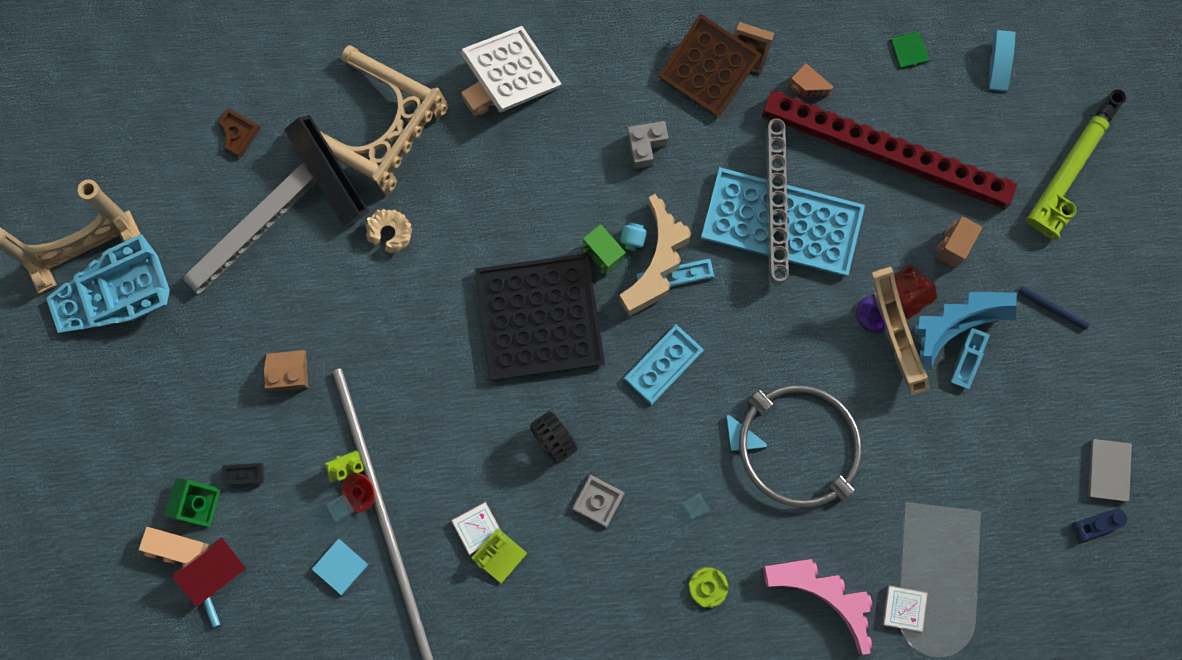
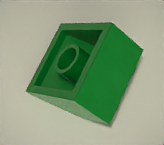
M175 478L164 516L210 527L221 489L186 479Z

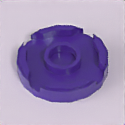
M875 295L863 298L856 311L859 324L870 332L884 331L885 324L876 305Z

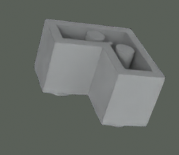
M665 121L628 127L627 136L634 169L651 167L653 165L651 148L667 146L669 138Z

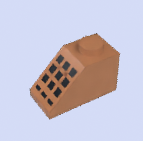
M806 63L791 78L789 83L791 90L802 97L829 96L834 88Z

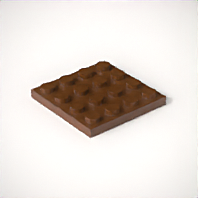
M700 14L659 74V77L720 117L762 54Z

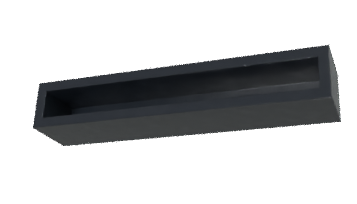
M310 115L297 118L284 129L343 226L357 222L370 212Z

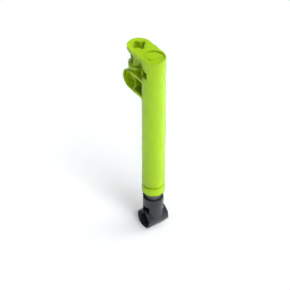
M1115 89L1104 99L1103 104L1096 113L1097 116L1092 117L1026 219V222L1031 227L1053 240H1059L1061 236L1060 231L1076 214V206L1064 198V195L1108 129V122L1112 121L1121 105L1126 101V94L1122 90ZM1062 209L1066 210L1068 215H1065Z

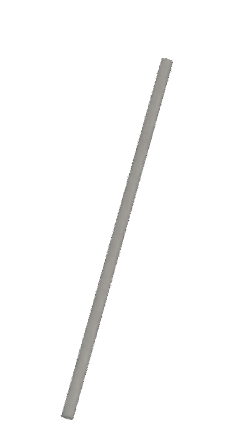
M336 369L333 371V375L360 460L362 461L365 477L370 480L374 488V506L423 660H433L342 369Z

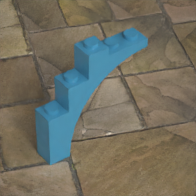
M969 292V299H965L964 304H944V311H940V316H920L919 324H915V335H918L921 348L924 349L920 350V362H924V370H932L934 360L940 349L958 333L983 323L1016 320L1017 293Z

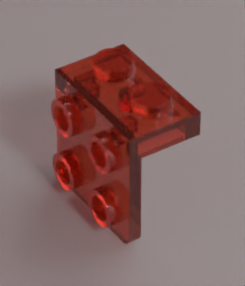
M907 265L894 275L905 318L910 319L912 316L917 315L923 308L932 304L937 299L935 284L914 266Z

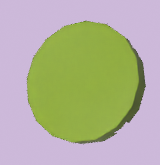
M703 568L692 575L689 582V593L696 604L702 607H714L720 605L725 600L728 593V582L719 570Z

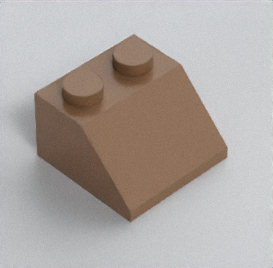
M739 22L735 37L762 54L752 69L753 72L761 74L774 33Z
M306 350L267 354L264 366L265 389L269 392L307 389Z

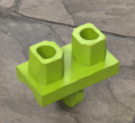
M358 451L351 452L342 457L338 455L334 457V460L325 463L328 480L331 483L343 480L346 476L363 471Z

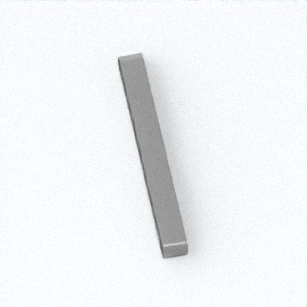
M773 119L766 130L769 280L773 285L779 286L785 282L789 274L785 123L780 119ZM776 127L780 132H773L771 128ZM772 145L779 146L780 150H774ZM772 163H778L781 168H774ZM779 181L781 186H774L772 182ZM773 199H779L782 204H774ZM773 217L781 218L782 222H774ZM774 235H779V236H781V237H782V241H780V242L776 241L773 236H774ZM775 253L781 254L782 257H783V259H782V260H777V259H775L774 254H775ZM774 272H781L783 278H776Z
M301 164L184 276L183 281L196 294L203 292L316 184L306 164Z

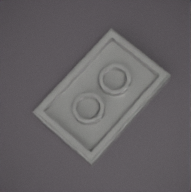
M1098 439L1091 440L1088 497L1129 502L1132 444Z

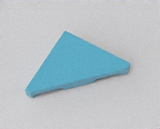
M727 415L731 452L739 451V436L742 424L730 415ZM748 430L747 450L767 447L764 441Z

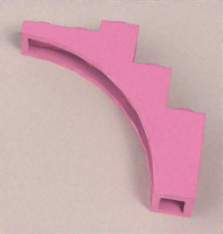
M812 559L763 567L766 587L784 586L797 588L822 599L847 624L855 640L858 654H870L872 642L866 633L868 628L866 616L863 617V613L870 612V607H872V600L870 595H867V591L843 595L842 591H845L843 579H840L839 575L816 579L815 575L818 574L816 563H813Z

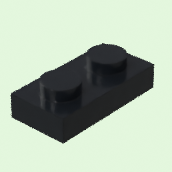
M263 463L222 465L223 485L264 483Z

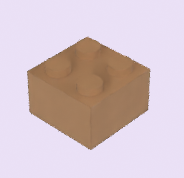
M963 216L958 221L954 220L952 225H949L944 234L945 238L937 246L936 251L938 253L935 258L953 268L958 267L966 259L983 227Z

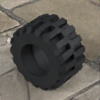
M547 411L530 424L531 432L555 463L560 464L578 450L574 439L553 412Z

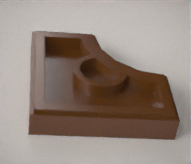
M228 108L218 122V125L224 129L226 134V142L223 148L241 158L259 131L260 126Z

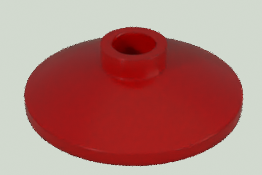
M354 473L347 476L343 481L342 496L347 506L356 512L369 510L375 500V492L370 480L362 474Z

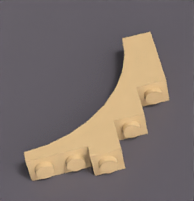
M656 194L649 197L648 205L654 215L658 230L657 248L652 262L644 275L632 287L620 294V302L628 316L669 296L670 284L663 277L679 270L681 259L676 250L690 242L691 232L689 228L683 226L681 221L675 224L673 216L667 214L663 200L661 198L658 199Z
M890 266L872 272L876 305L884 320L886 334L894 349L896 363L911 395L929 390L928 376L922 362H920V357L905 319L893 270Z

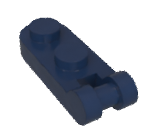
M1111 509L1071 524L1073 529L1077 531L1078 536L1076 537L1078 542L1125 526L1127 516L1121 509ZM1084 525H1087L1089 532H1085Z

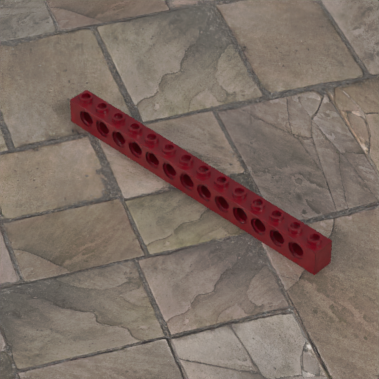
M771 91L761 116L769 120L780 119L787 127L1004 210L1011 205L1018 185L1008 178H1000L992 172L981 171L974 165L960 163L958 159L947 158L937 151L931 152L921 145L910 144L903 138L892 137L885 131H876L869 125L855 123L851 118H842L837 116L835 112H826L816 105L805 104L802 100L787 97L779 91ZM785 106L788 108V111H783L780 107ZM797 113H803L806 117L801 118ZM819 119L823 124H817L815 120ZM832 126H838L840 131H835ZM850 133L857 134L858 138H853ZM867 139H872L875 144L868 143ZM885 146H890L893 151L886 150ZM902 153H908L910 158L904 157ZM920 159L926 160L928 165L922 164ZM938 166H942L945 169V172L940 171L938 169ZM955 172L960 173L962 178H958ZM973 179L978 180L980 182V185H976L973 182ZM991 186H995L998 192L993 191Z

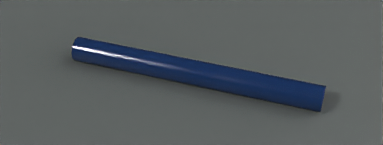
M1024 286L1020 287L1018 291L1020 294L1085 330L1089 327L1090 323Z

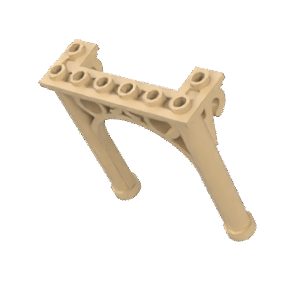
M349 45L342 52V62L391 87L398 99L397 114L388 131L378 140L365 146H347L322 132L321 134L337 160L366 175L388 196L390 191L394 190L397 182L393 171L400 166L402 158L410 151L412 143L421 135L423 127L431 120L432 115L436 120H439L446 113L448 104L439 88L430 89L360 53L357 48ZM400 90L409 94L411 97L403 99ZM412 103L418 104L412 114H405V107ZM403 118H404L406 121H410V122L408 123V125L405 127V129H403V126H404ZM397 139L393 147H391L388 141L392 142ZM381 147H386L387 152L384 157L376 159L375 151ZM369 153L370 160L359 154Z
M93 180L82 181L77 191L79 196L98 212V215L80 231L54 242L41 245H26L0 227V250L21 263L28 270L38 294L57 286L50 271L51 268L119 236L122 242H125L140 235L129 210L123 212L101 191L99 185Z

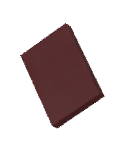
M221 537L172 574V577L197 607L246 568Z

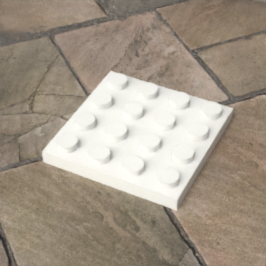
M523 26L463 48L461 51V55L499 112L556 90L561 86V82Z

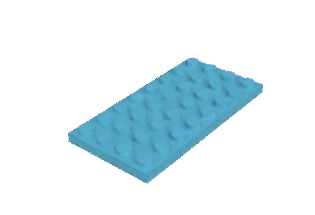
M719 167L701 239L768 256L767 179ZM772 182L774 186H781V183ZM787 185L788 262L848 277L865 205ZM773 199L774 204H782L779 199ZM773 217L774 222H782L781 218ZM774 235V236H773L776 241H778V242L782 241V237H781V236H779V235ZM774 254L775 259H783L781 254Z

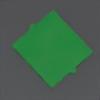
M920 31L911 34L904 33L903 36L891 38L900 69L909 66L916 67L917 64L929 62Z

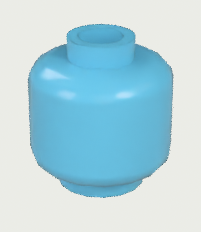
M629 222V225L623 226L620 242L625 245V249L636 251V248L644 246L647 231L643 229V225Z

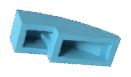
M997 30L993 35L989 68V90L1008 91L1016 32Z
M972 327L968 329L953 371L952 383L970 389L984 355L983 351L990 336L988 333Z

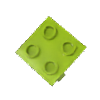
M497 528L472 556V559L480 568L485 569L497 581L502 583L527 553Z

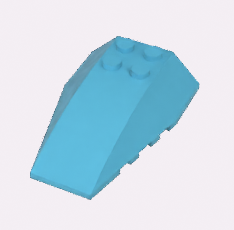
M140 234L102 253L103 256L98 260H93L88 264L89 267L82 272H78L74 275V279L64 283L46 298L58 333L133 321L167 305L170 290L158 255L143 235Z

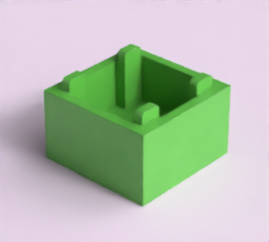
M601 224L583 238L582 253H588L590 258L601 269V274L605 273L608 276L624 263L626 252Z

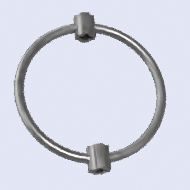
M789 385L774 389L767 394L759 390L747 401L752 407L747 412L741 426L739 451L747 475L762 493L776 502L800 508L823 505L835 498L842 502L852 494L854 489L850 484L858 472L862 455L861 437L853 416L837 398L815 387ZM808 393L818 396L832 404L843 415L850 427L854 442V457L851 468L845 479L840 476L828 487L831 492L824 496L808 500L782 496L771 490L760 480L750 463L747 452V434L751 421L756 413L761 416L773 405L770 400L783 394Z

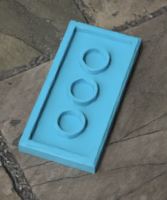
M675 324L623 380L652 406L704 349Z

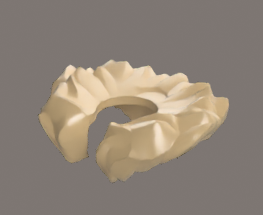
M382 209L381 211H375L371 217L366 219V237L370 243L374 245L381 242L380 232L382 228L391 226L395 229V236L386 242L385 251L389 253L399 252L409 244L412 233L411 223L401 212Z

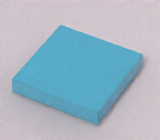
M338 539L312 570L340 595H343L369 564Z

